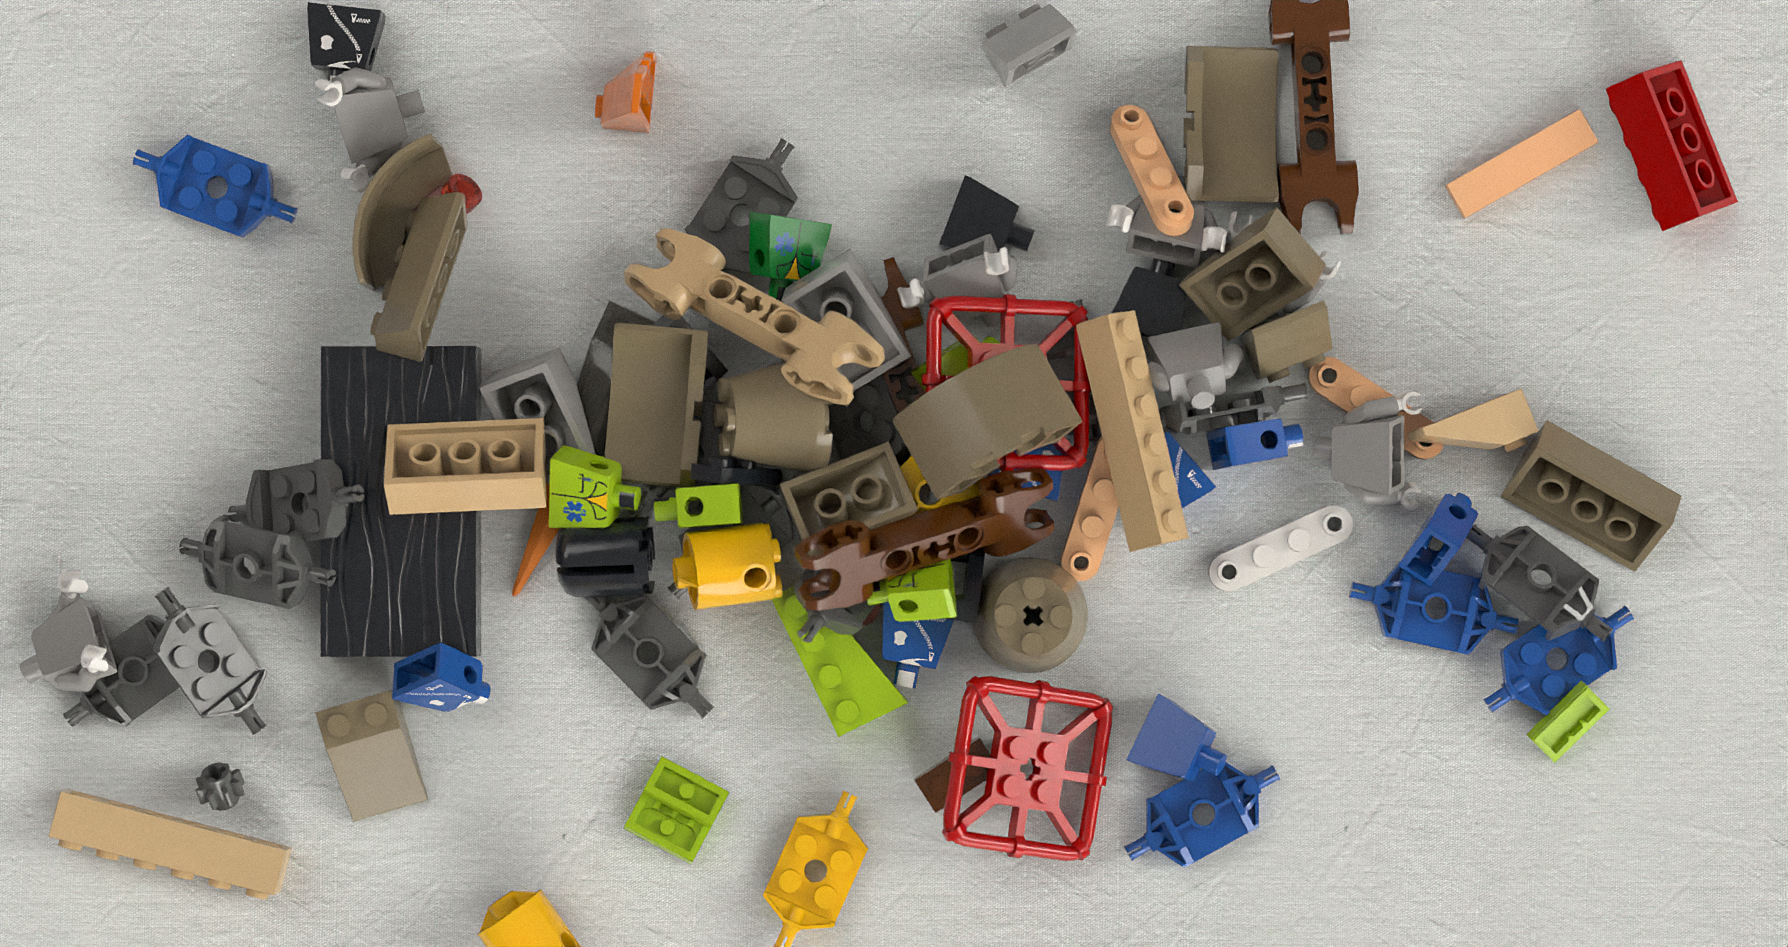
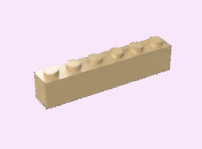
M1135 310L1106 314L1077 324L1076 328L1129 552L1189 538Z
M71 789L60 791L49 837L60 839L59 846L67 849L81 851L82 846L97 849L96 856L105 859L119 860L120 855L134 859L133 865L140 868L156 870L157 865L172 869L170 873L172 876L187 880H193L194 875L209 878L208 885L230 890L232 885L246 888V895L265 900L268 899L269 894L276 895L281 892L292 847Z

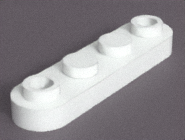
M1329 505L1217 555L1209 565V579L1216 588L1222 591L1237 590L1346 540L1353 529L1352 517L1345 508L1338 505ZM1331 517H1336L1340 521V528L1336 532L1330 531L1327 527V521ZM1227 564L1232 565L1236 571L1235 576L1229 580L1222 576V568Z

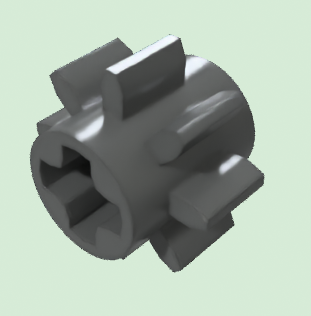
M228 763L210 764L203 769L201 777L196 778L198 788L195 791L200 804L209 802L212 810H228L238 803L240 796L245 794L242 788L245 782L240 769L231 771Z

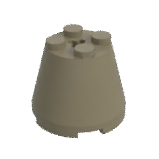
M786 361L728 378H719L718 398L721 402L714 403L713 423L715 427H721L722 433L719 434L718 441L720 456H731L805 473L825 468L828 465L832 447L833 434L831 431H828V405H831L832 402L812 397L791 385L781 372V368Z
M1019 558L1000 565L984 579L981 587L980 604L973 627L981 647L994 661L1013 671L1038 673L1059 666L1077 650L1086 632L1088 608L1080 585L1060 565L1041 558ZM1029 606L1034 609L1039 606L1042 608V612L1039 615L1043 621L1041 625L1037 626L1034 623H1030L1026 626L1023 623L1026 617L1023 612L1025 607Z

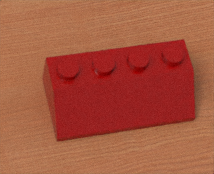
M1682 60L1641 72L1605 88L1609 97V106L1616 115L1622 129L1624 144L1632 154L1638 169V179L1645 187L1652 205V214L1656 221L1659 222L1662 231L1738 202Z

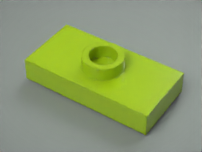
M1581 680L1526 735L1555 763L1610 708Z

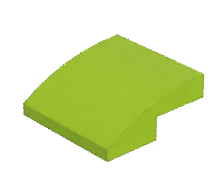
M661 756L623 829L692 865L730 792Z

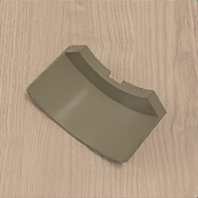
M1186 47L1184 94H1186V113H1191V118H1184L1183 148H1186L1184 185L1189 200L1278 202L1276 97L1279 53L1276 48Z
M432 134L414 140L391 156L372 178L359 204L352 238L354 266L359 283L372 291L384 287L388 278L394 279L398 268L394 266L395 255L400 244L405 245L406 225L411 210L415 211L418 209L421 198L428 197L440 187L455 180L443 145Z
M616 323L614 325L611 388L604 458L621 464V482L686 488L695 487L696 480L690 479L692 463L698 462L701 420H694V415L702 416L709 331L629 323Z
M1034 343L1006 351L964 370L918 398L893 419L896 429L936 499L962 493L975 482L999 468L1000 465L997 459L1015 450L1018 456H1021L1045 445L1056 443L1082 422L1040 347Z

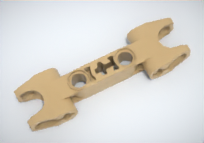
M661 228L655 235L657 238L656 247L671 263L656 269L640 264H630L624 271L625 283L648 303L653 310L673 320H679L691 308L721 327L774 356L786 360L781 368L784 378L795 388L812 397L840 405H848L854 398V386L836 369L848 363L878 368L884 361V348L855 321L835 311L827 312L818 323L809 319L786 304L721 271L726 266L723 254L715 246L697 236L673 229Z

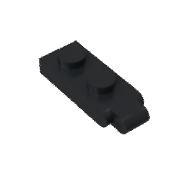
M708 457V464L692 463L690 479L714 483L778 485L783 477L779 469L756 467L757 462L734 458L733 465H731L732 459Z

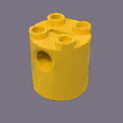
M754 523L686 532L683 535V554L681 557L672 559L675 586L677 589L687 588L692 607L695 610L766 601L782 597L781 579L779 574H775L774 562H780L781 559L779 542L777 538L772 539L768 523Z
M541 889L536 892L512 890L488 907L480 932L477 934L486 947H581Z

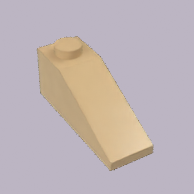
M1521 388L1407 434L1410 441L1486 450L1504 446L1506 452L1527 445L1526 437L1539 431Z

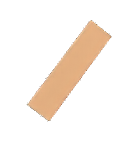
M1579 109L1445 185V188L1461 216L1465 219L1597 144L1599 141Z

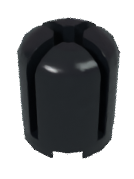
M650 517L616 518L610 526L605 528H561L556 541L555 556L556 563L560 565L557 568L558 581L564 591L574 597L653 594L655 581H649L648 571H652L653 560H655L653 527H648Z

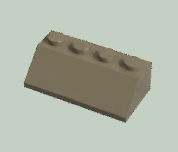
M453 192L421 198L418 210H411L406 225V232L409 233L406 245L400 244L395 255L394 266L398 267L394 279L388 278L384 286L382 300L386 302L382 313H375L371 324L370 334L375 337L378 351L422 362L468 227L465 195L463 193Z
M1548 420L1528 445L1501 495L1502 498L1634 572L1673 525L1682 497L1680 494Z

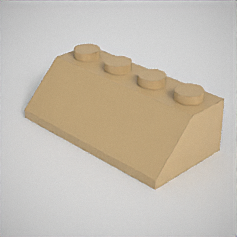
M544 418L388 425L384 488L390 515L546 508L547 467Z

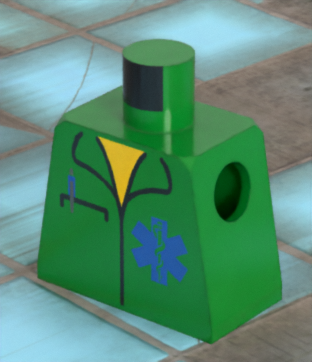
M750 211L749 271L753 275L770 278L769 296L782 302L786 287L791 285L793 281L801 279L820 267L832 224Z

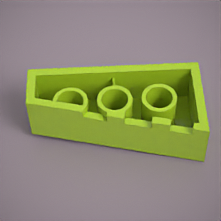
M794 586L782 591V597L772 599L838 737L908 703V700L853 635L838 634L824 626L818 631L811 643L803 641L808 632L802 638L798 636L797 632L808 620L807 615L809 613L797 600Z

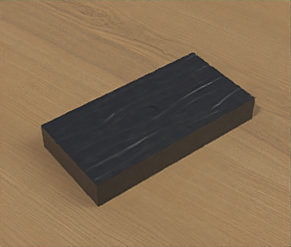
M321 346V459L332 460L342 470L344 487L362 486L364 492L355 494L364 495V499L360 502L348 503V506L345 507L346 526L337 538L321 540V568L335 570L336 574L334 576H336V579L332 586L321 584L320 657H409L438 643L446 644L471 657L481 656V511L390 515L384 488L388 425L481 421V391L479 389L481 386V348L477 346H427L423 360L419 362L378 351L376 346Z

